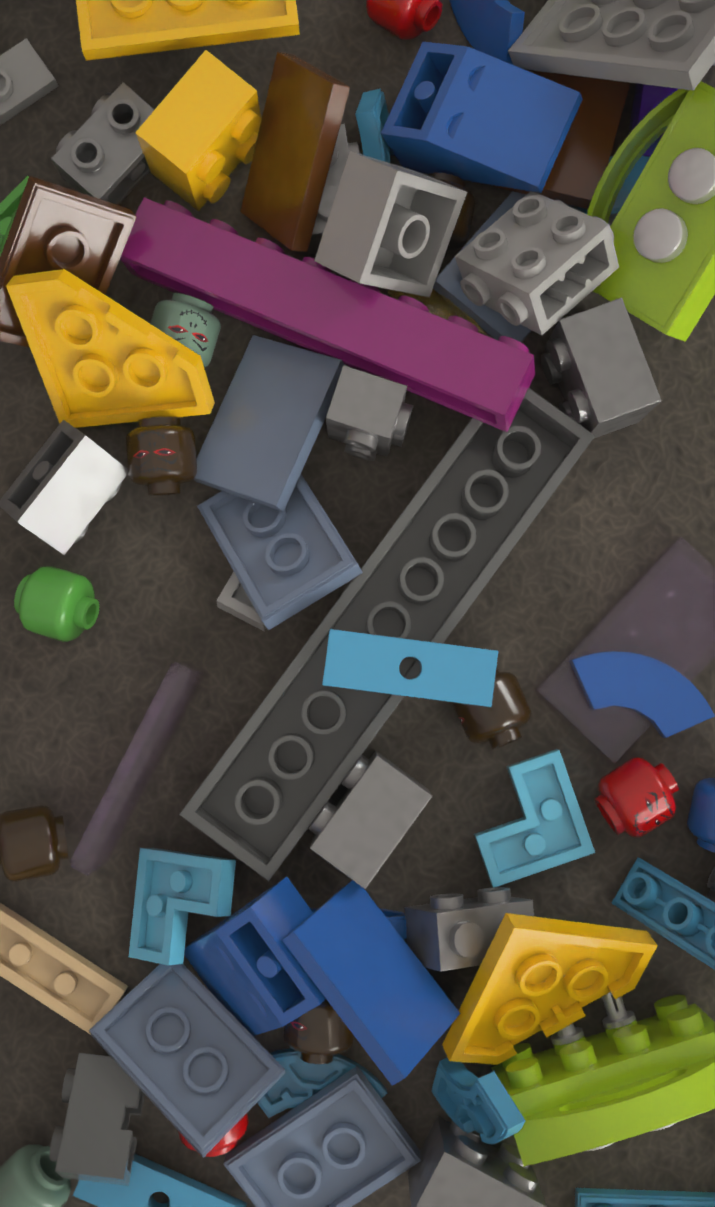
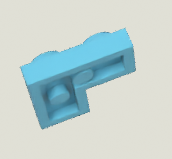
M555 749L506 766L524 817L474 834L493 888L595 853L560 750Z
M140 848L128 957L168 966L183 964L188 912L214 917L231 916L236 860L158 848Z

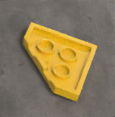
M61 269L16 275L6 285L59 423L65 420L73 427L79 428L138 422L140 419L151 417H187L211 413L215 401L201 356L72 273Z
M505 913L460 1006L459 1012L461 1014L452 1023L442 1044L449 1061L498 1065L517 1054L514 1045L541 1030H543L546 1038L585 1017L586 1015L582 1007L609 992L614 999H617L635 989L658 945L649 932L644 930Z

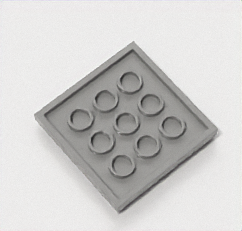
M548 0L511 46L508 53L514 66L526 70L694 90L715 62V0Z

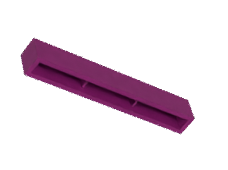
M145 197L143 198L135 214L137 216L120 257V260L132 275L171 292L203 300L214 306V310L319 354L340 359L345 365L406 385L407 391L508 432L535 376L534 355L530 354L529 349L521 342L506 336H500L498 340L478 333V328L474 324L461 317L449 316L446 320L429 313L428 308L414 298L400 296L397 300L380 293L378 287L360 284L352 279L347 280L332 274L331 269L315 262L314 258L304 257L300 261L285 254L281 247L270 240L257 238L253 242L239 236L233 227L220 220L211 219L209 223L194 218L192 213L185 207L173 201L166 200L162 205Z

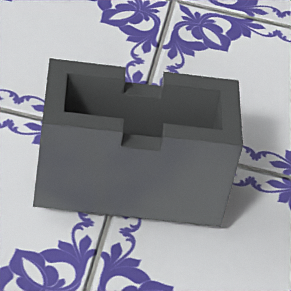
M79 1053L76 1069H67L62 1088V1102L69 1103L64 1126L57 1125L55 1127L49 1158L50 1161L57 1162L55 1172L62 1178L129 1186L137 1138L132 1137L133 1131L128 1130L130 1115L141 1116L145 1094L110 1056Z

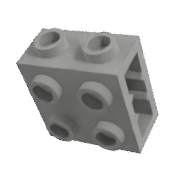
M532 191L518 200L511 209L485 231L481 232L455 256L462 276L460 281L461 288L472 303L477 306L485 305L502 314L511 324L515 326L521 324L540 335L547 332L619 268L614 247V234L608 223L599 217H592L573 209L560 200H553Z

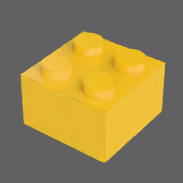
M205 50L135 132L151 173L197 211L207 201L212 204L216 203L227 191L231 182L229 175L240 162L248 164L253 159L262 120L257 90Z

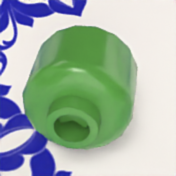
M53 566L40 567L34 573L22 579L15 593L14 608L19 614L23 627L27 630L61 642H69L78 638L85 629L88 630L95 624L99 614V601L95 599V591L91 581L83 575Z

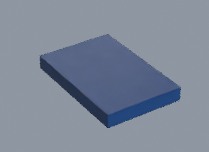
M353 880L342 887L282 939V942L392 1086L408 1076L461 1014L366 890Z

